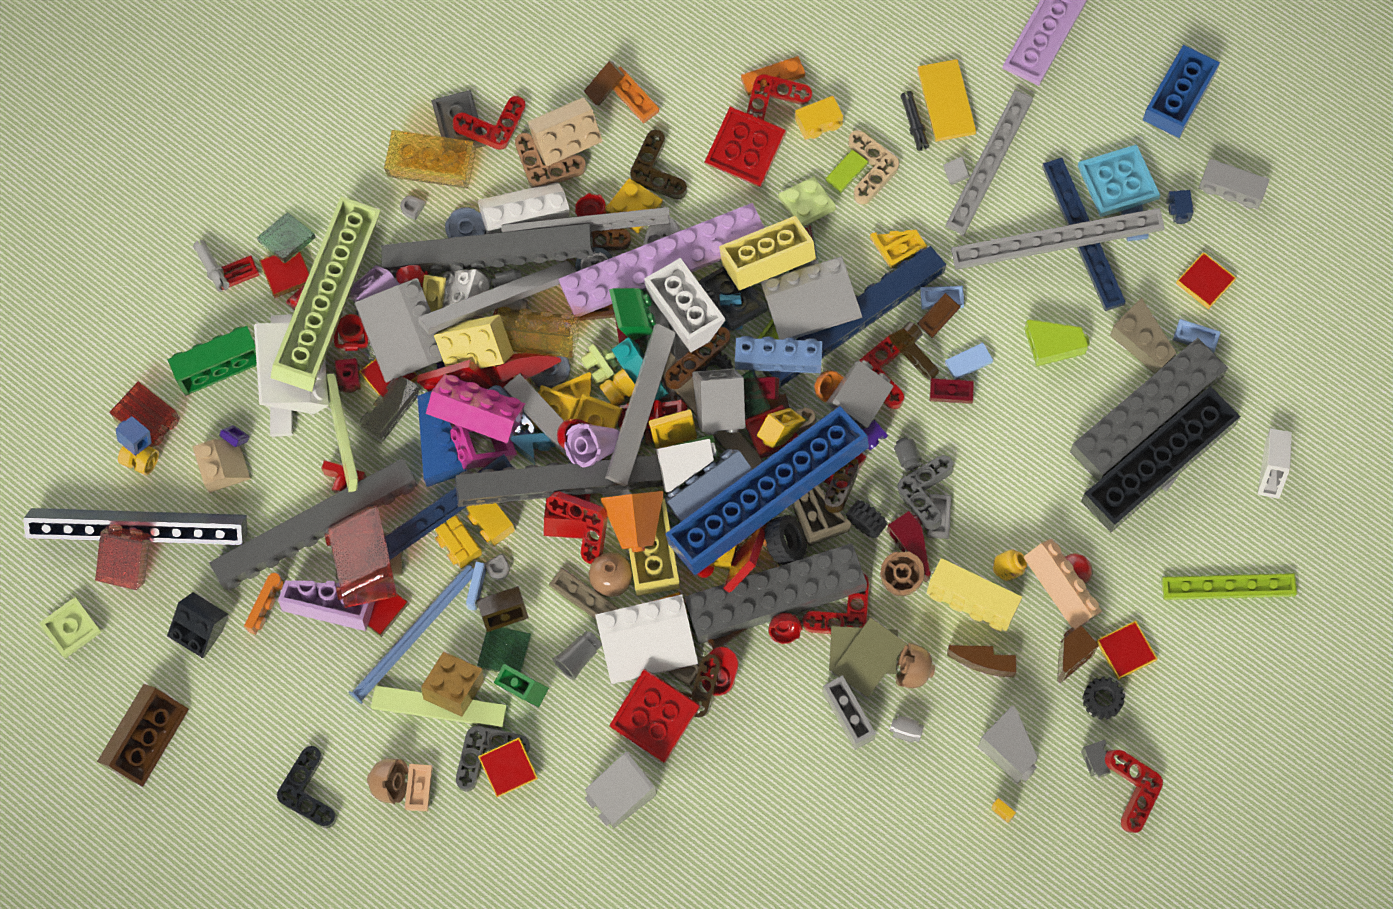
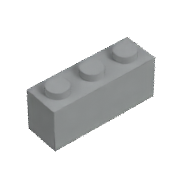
M1209 159L1198 189L1210 195L1221 196L1227 201L1241 203L1247 208L1258 209L1270 179Z
M843 675L824 685L822 693L854 749L856 750L875 740L876 733Z

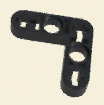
M308 746L303 749L278 789L277 799L283 806L318 826L330 828L337 820L335 811L304 793L305 788L323 759L322 753L317 747ZM315 752V756L317 757V759L310 760L308 766L311 769L310 771H308V769L302 766L301 763L303 762L306 765L309 760L307 758V754H313ZM299 770L306 773V777L302 782L294 780V774ZM291 790L292 796L298 799L297 803L291 799L284 801L283 793H289ZM304 801H311L313 803L312 810L302 812L301 804ZM317 809L325 815L330 812L331 820H325L323 823V819L315 814Z

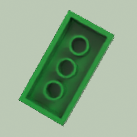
M248 326L237 327L228 334L215 336L207 343L196 344L188 351L175 353L167 361L176 382L184 395L187 396L257 366L255 340Z

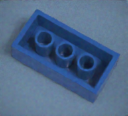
M1183 45L1149 103L1143 121L1180 139L1214 79L1220 62Z

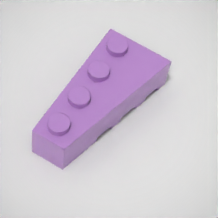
M285 581L278 601L281 610L284 612L366 631L379 589L376 581H368V583H358L357 581H348V583H335V581H326V583Z

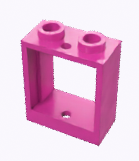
M455 425L450 431L451 439L456 446L458 459L461 461L463 469L485 467L502 454H505L510 462L517 455L511 439L508 443L491 438L495 452L476 454L468 433L473 432L472 430Z

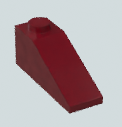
M908 511L888 524L887 533L902 552H911L921 560L924 567L923 581L926 583L930 578V569L921 527L922 522L917 515H912Z

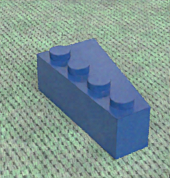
M432 391L417 396L423 477L426 487L456 478V475L467 471L463 469L462 463L458 459L456 446L451 439L450 431L452 427L450 422L426 414Z

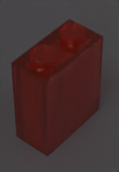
M139 381L109 412L119 424L132 416L150 431L151 444L149 446L152 448L163 441L164 435L169 430L174 429L180 419L176 410Z
M115 524L108 525L100 532L95 581L138 590L145 583L150 535L137 529H123L122 526Z

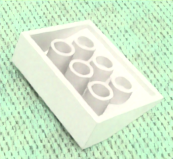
M256 323L254 330L259 405L315 414L329 406L325 360L312 392L272 379V366L289 323Z
M682 594L595 615L611 684L637 679L644 669L652 674H658L698 664Z

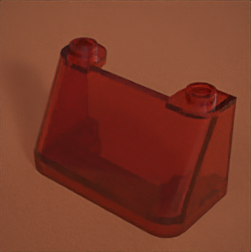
M378 506L367 507L328 528V533L324 534L327 546L332 547L340 585L336 587L338 600L343 599L344 607L347 608L396 597L394 577Z

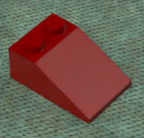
M591 494L571 495L591 502ZM545 504L544 536L583 539L585 524L551 512ZM573 505V510L578 514H582L581 509Z

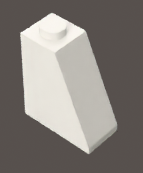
M1270 428L1264 446L1258 495L1280 498L1290 470L1292 432Z
M710 439L656 449L664 491H672L714 461L713 456H716L715 444L710 443Z

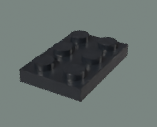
M724 267L698 281L703 289L708 288L713 292L714 297L717 299V304L720 306L719 309L725 318V323L731 331L768 311L766 304L755 289L749 286L739 290ZM741 293L740 305H733L732 303L725 306L720 305L719 294Z

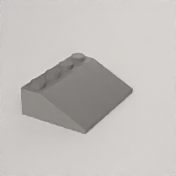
M842 256L761 281L779 340H784L785 338L795 339L862 318Z
M418 278L355 302L385 383L443 361L434 337L435 333L429 335L418 321V317L431 313Z

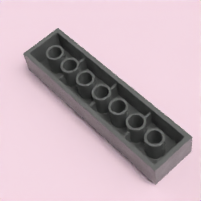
M1199 338L1195 339L1075 441L1070 453L1099 481L1208 387H1212L1222 379L1228 367Z
M850 543L747 576L730 593L723 589L724 584L685 596L684 599L698 643L702 644L710 639L714 640L730 635L738 630L749 629L770 622L779 613L795 614L848 597V595L864 592L867 582L854 546Z

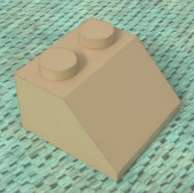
M213 439L192 446L203 483L209 493L251 479L240 446L234 447L224 439Z

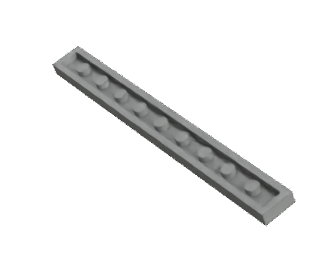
M1157 208L952 247L951 252L955 270L1164 231V223L1161 210Z

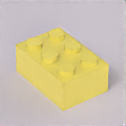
M500 315L464 321L434 334L445 367L471 360L479 368L504 364L514 354Z

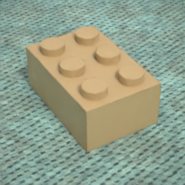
M584 97L528 121L538 154L546 166L603 142L593 110Z

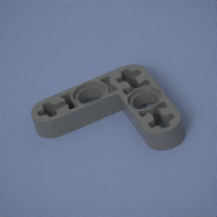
M946 455L933 459L898 482L900 497L911 511L918 516L922 525L929 530L939 528L942 524V517L938 508L924 491L953 473V461ZM940 465H947L948 468L945 469L944 467H940ZM927 473L932 477L928 481H922L920 476ZM904 486H907L908 488L911 487L913 493L912 496L908 489H904ZM916 500H924L926 502L923 507L914 506ZM927 511L932 518L936 519L935 521L928 520Z
M479 726L471 727L465 736L456 774L458 788L464 792H469L475 788L481 767L478 756L484 754V750L490 751L497 748L492 745L494 737L502 736L504 744L509 742L508 738H512V741L520 737L526 746L527 754L530 751L529 740L520 734ZM476 732H479V735L482 737L476 743V747L480 748L479 751L474 748H468V746L473 747L474 740L471 738V735H475ZM470 753H474L478 757L477 762L473 765L465 762V757ZM463 767L475 770V772L470 771L469 778L472 782L467 783L466 786L460 781L461 778L465 779L467 773L466 770H462Z

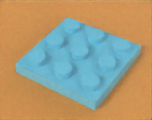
M1137 144L1078 162L1077 167L1100 217L1159 200L1160 193Z

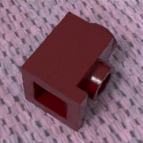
M357 359L336 360L339 391L353 393L356 390H360V368Z

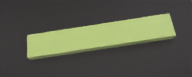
M334 373L327 374L328 398L348 492H353L357 490L358 477L336 375Z
M375 686L371 708L376 710L503 728L507 706L503 704L472 700L463 717L424 700L422 692Z

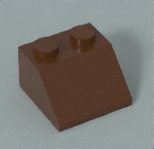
M1081 625L1076 630L1074 627L1069 629L1060 641L1062 644L1059 649L1057 681L1060 684L1090 660L1099 646Z

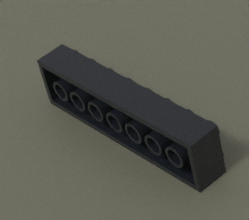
M1211 386L1208 387L1086 491L1081 502L1110 533L1113 532L1233 429L1241 416Z

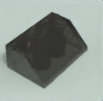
M399 376L397 380L394 378L386 387L388 392L385 396L380 395L373 403L375 406L374 410L371 413L367 411L360 420L362 423L360 429L379 444L383 443L415 402L417 396L420 395L421 387L402 376Z

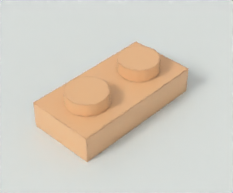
M409 764L405 810L428 812L433 771L432 765Z

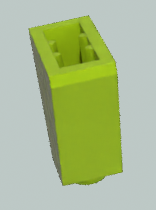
M1027 320L1024 330L1036 367L1085 355L1088 346H1090L1089 337L1083 333L1082 327L1037 320Z

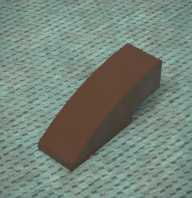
M948 646L947 655L968 668L999 677L1014 678L1016 675V655H994L993 646Z

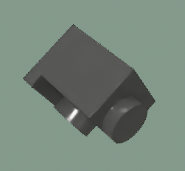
M1105 740L1084 746L1081 751L1091 777L1098 775V778L1111 773L1105 764V755L1108 750H1104L1107 744Z

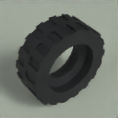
M783 515L767 522L765 528L766 546L774 561H777L779 565H785L803 559L804 555H806L807 540L800 522L795 517H792V515Z

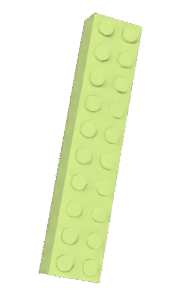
M342 196L340 197L274 360L271 372L272 379L311 392L313 391L378 224L380 209Z

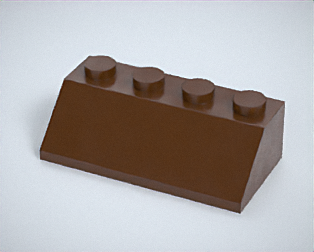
M143 684L97 762L143 787L189 708L156 687Z

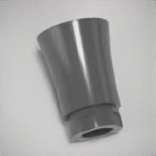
M586 631L565 650L553 657V662L568 678L575 680L584 666L597 653L602 643L592 632Z

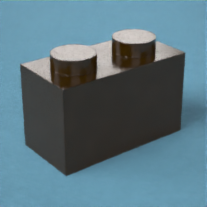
M519 586L476 600L487 632L529 618Z

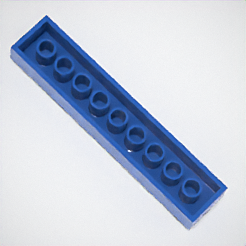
M839 406L665 533L669 546L694 575L698 574L869 448L867 435Z

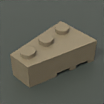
M1142 297L1112 328L1110 336L1154 374L1176 355L1174 348Z
M818 485L791 504L798 522H800L804 530L808 546L850 531L851 526L849 520L845 519L840 512L831 513L827 511L824 502V492Z

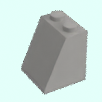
M864 360L862 362L855 361L826 402L834 410L841 406L860 428H868L893 388V385L889 383L891 380L882 373L878 375L872 371L874 367Z
M735 369L693 372L698 426L701 431L705 432V434H717L721 430L734 433L738 432L739 429H744L743 377Z
M1012 705L982 736L978 747L1018 784L1022 779L1026 782L1033 775L1037 768L1035 763L1038 757L1018 711Z
M627 751L585 789L587 795L585 800L592 809L597 807L601 812L598 815L606 826L610 824L613 829L656 796L655 786Z

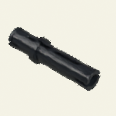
M907 91L909 99L906 98L905 92L900 95L906 111L910 125L909 131L914 137L916 149L923 151L921 143H923L925 150L929 148L925 135L926 128L921 122L913 92Z

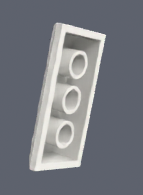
M558 182L478 200L487 234L502 233L501 225L569 218L567 199L564 190Z
M681 258L644 278L647 293L690 352L708 343L724 323V316Z

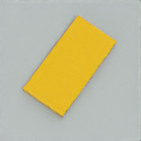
M958 59L918 66L917 71L935 142L975 135L976 128Z

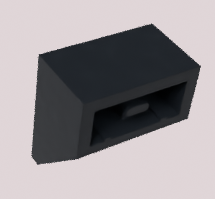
M192 592L178 602L167 637L199 657L204 658L223 632L229 614Z

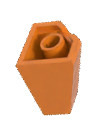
M663 491L601 498V503L607 511V516L622 549L631 548L632 552L645 551V546L654 545Z

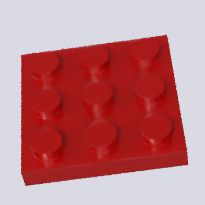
M730 106L704 163L761 188L787 131Z
M644 669L609 727L663 763H666L701 705Z

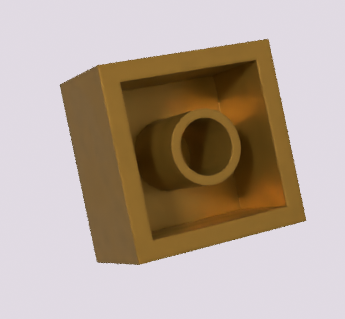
M443 651L421 686L423 699L463 717L484 682L483 669Z

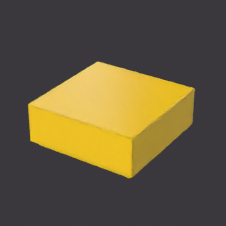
M999 798L991 807L1007 823L1016 814L1013 809Z

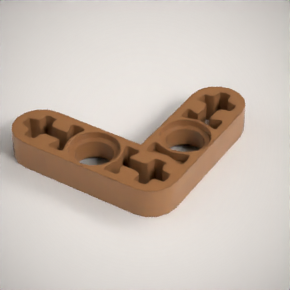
M521 133L515 139L516 150L529 185L532 188L556 182L560 183L581 176L586 170L585 160L579 155L567 157L549 166L542 165L536 145L530 134ZM521 141H526L529 151L525 152V148ZM528 157H534L537 161L533 165H528L525 163V160ZM577 163L580 168L576 169L573 164ZM565 165H567L569 169L568 173H566ZM560 168L563 172L560 176H553L551 174L552 170ZM547 171L549 179H547L545 175V172ZM538 175L540 181L537 182L534 176Z

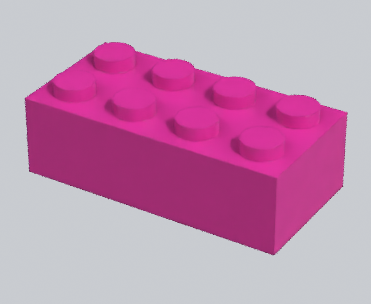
M444 374L432 390L426 414L508 443L520 425L526 403L520 402L514 397L501 395L495 390L484 389L476 383L462 381L454 375Z

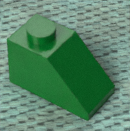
M503 664L494 681V684L538 708L549 690L547 686L506 664Z

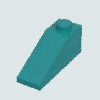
M628 337L611 350L633 383L636 384L645 354L638 343ZM661 381L654 400H661L669 394Z

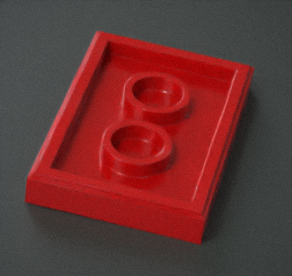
M764 527L756 530L736 552L723 587L727 592H732L756 566L765 540Z

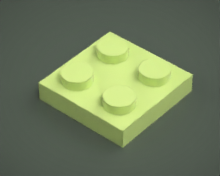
M815 177L807 179L778 194L779 200L791 217L796 216L802 226L836 210V205Z
M76 597L39 623L65 659L102 633Z

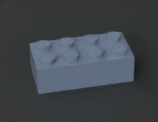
M727 449L719 455L721 459L716 463H709L702 468V473L699 475L694 474L684 481L685 485L680 488L676 487L666 493L668 497L665 498V502L680 522L753 470L739 450Z

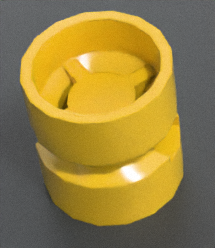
M621 369L614 375L613 381L608 379L599 387L611 404L618 406L625 402V396H632L635 384L624 369Z
M122 446L118 455V462L128 468L134 467L135 471L143 475H149L157 464L159 451L147 446L135 456Z

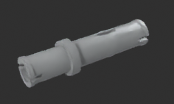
M200 240V245L196 241L193 248L206 268L208 278L213 281L217 291L223 292L221 287L227 290L229 283L223 275L222 267L215 261L206 242Z

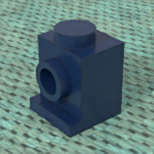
M1190 190L1169 191L1166 204H1169L1168 211L1169 215L1173 216V222L1185 224L1191 221L1194 211Z

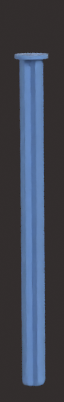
M466 565L360 684L352 692H348L351 697L358 703H363L362 700L472 579L474 572L472 566Z

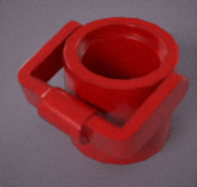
M348 314L340 319L334 334V346L337 349L357 351L359 348H367L369 346V339L359 316ZM338 334L343 344H338Z

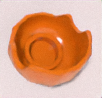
M833 370L822 372L814 384L816 396L820 400L827 402L844 377Z

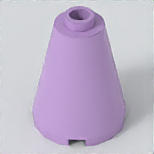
M584 423L574 425L566 434L568 435L567 442H565L566 454L573 464H578L583 468L592 466L614 452L620 431L614 428Z

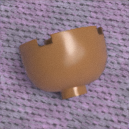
M893 552L885 558L881 565L880 577L882 584L893 595L907 596L913 594L923 583V563L911 552Z
M613 552L602 553L591 563L589 580L591 586L598 594L600 593L606 597H616L626 592L633 577L631 566L626 558L620 554Z
M908 643V646L905 645L897 662V666L901 665V673L895 676L896 684L900 687L913 689L923 686L929 678L933 677L935 665H932V657L924 647L913 643Z
M388 758L377 762L367 776V783L371 794L378 801L395 804V802L400 803L403 800L407 791V782L404 783L405 775H408L409 772L405 761Z

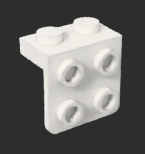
M478 270L445 271L443 277L447 279L443 308L488 291L491 280ZM481 315L476 316L473 319H479Z

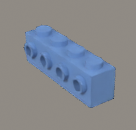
M751 336L736 338L735 370L821 373L822 341L816 339L801 341L794 338L777 340L773 337L754 339Z

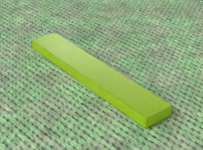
M1295 573L1162 577L1161 579L1163 600L1295 597L1297 595Z

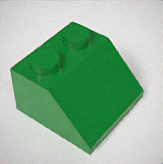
M640 288L609 289L618 328L633 341L651 335L654 325H656V320L653 313H650L649 306L652 304L649 295L645 294Z

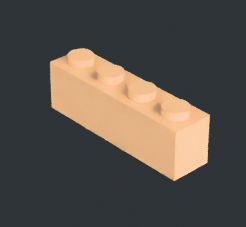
M1053 539L1042 542L1023 557L1071 627L1077 629L1080 625H1085L1102 612L1097 600L1091 596L1086 589L1084 581L1077 576L1072 564L1066 560L1059 545Z

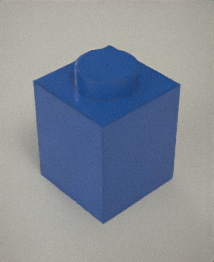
M132 416L126 421H122L115 429L117 441L135 456L151 444L150 431Z

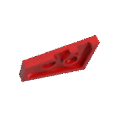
M471 360L418 375L417 383L428 392L435 388L444 374L454 375L468 383H476L484 389H489L495 384V381Z

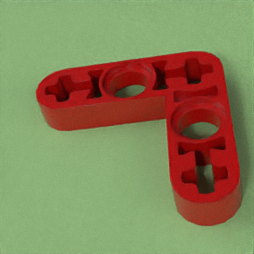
M766 74L758 75L753 84L746 113L752 116L754 113L762 114V116L758 115L757 118L764 120L769 97L804 105L810 101L812 90L808 85ZM762 80H766V84L769 87L765 86L763 94H759L760 84H757V82L761 83ZM781 84L786 85L789 89V92L785 95L779 94L777 91V87ZM792 87H796L794 92L798 93L805 90V94L808 96L800 99V95L794 93L793 97H790ZM755 99H761L764 102V107L756 109L753 107L752 102Z
M519 96L509 98L496 125L466 113H458L453 118L452 126L461 135L492 148L502 150L508 146L524 114L526 104L524 99ZM516 104H518L519 107L516 108L515 114H513V113H512L513 106H515ZM510 119L514 124L507 127L503 125L502 121ZM462 120L465 121V124H463L462 126L459 125V123H461ZM482 127L487 133L478 135L475 130ZM502 131L504 132L503 140L498 142L497 139L500 137Z
M888 336L859 361L862 362L864 360L874 367L872 371L877 372L878 375L882 373L887 376L882 368L901 352L895 345L892 347L891 352L890 347L893 343ZM878 351H885L887 358L879 360L875 354ZM891 380L889 383L893 385L890 394L894 397L898 395V402L895 400L891 402V396L888 394L883 403L891 409H898L903 405L904 393Z
M556 491L552 493L546 501L547 508L551 512L585 524L581 557L586 563L591 564L596 557L603 553L608 522L607 511L599 505L563 492ZM573 505L578 506L582 514L576 513L573 510ZM590 531H595L599 539H594L590 535Z
M864 574L867 582L866 590L861 592L865 593V595L860 593L848 595L847 613L809 611L803 616V628L810 633L831 634L828 621L832 618L840 621V627H844V619H848L847 624H853L854 620H859V624L863 625L859 626V628H863L867 622L869 589L867 575ZM854 599H861L864 606L861 609H854L851 602ZM810 617H815V621L822 622V617H826L824 621L825 628H821L822 623H815L814 627H810V623L806 621H809Z
M1120 749L1110 750L1105 755L1106 766L1136 786L1121 818L1122 829L1128 833H1138L1143 829L1163 786V779L1157 772ZM1114 756H1117V759L1125 764H1115ZM1132 765L1138 768L1136 777H1132L1130 774ZM1144 777L1147 779H1152L1154 786H1151V783L1149 781L1142 779ZM1141 796L1146 800V805L1143 809L1138 806V799ZM1131 818L1133 819L1135 826H1132V823L1130 822Z

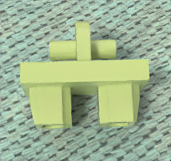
M594 344L589 346V352L581 358L583 366L588 370L597 365L599 370L592 373V378L598 386L608 379L613 381L615 374L609 365L613 369L618 367L615 362L617 358L614 353H609L605 349L602 351L603 358Z

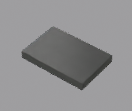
M471 90L431 100L446 156L486 146L483 143L457 133L452 126L453 118L458 113H466L478 118ZM462 120V122L459 123L460 126L465 124V121ZM481 127L475 130L478 135H483Z

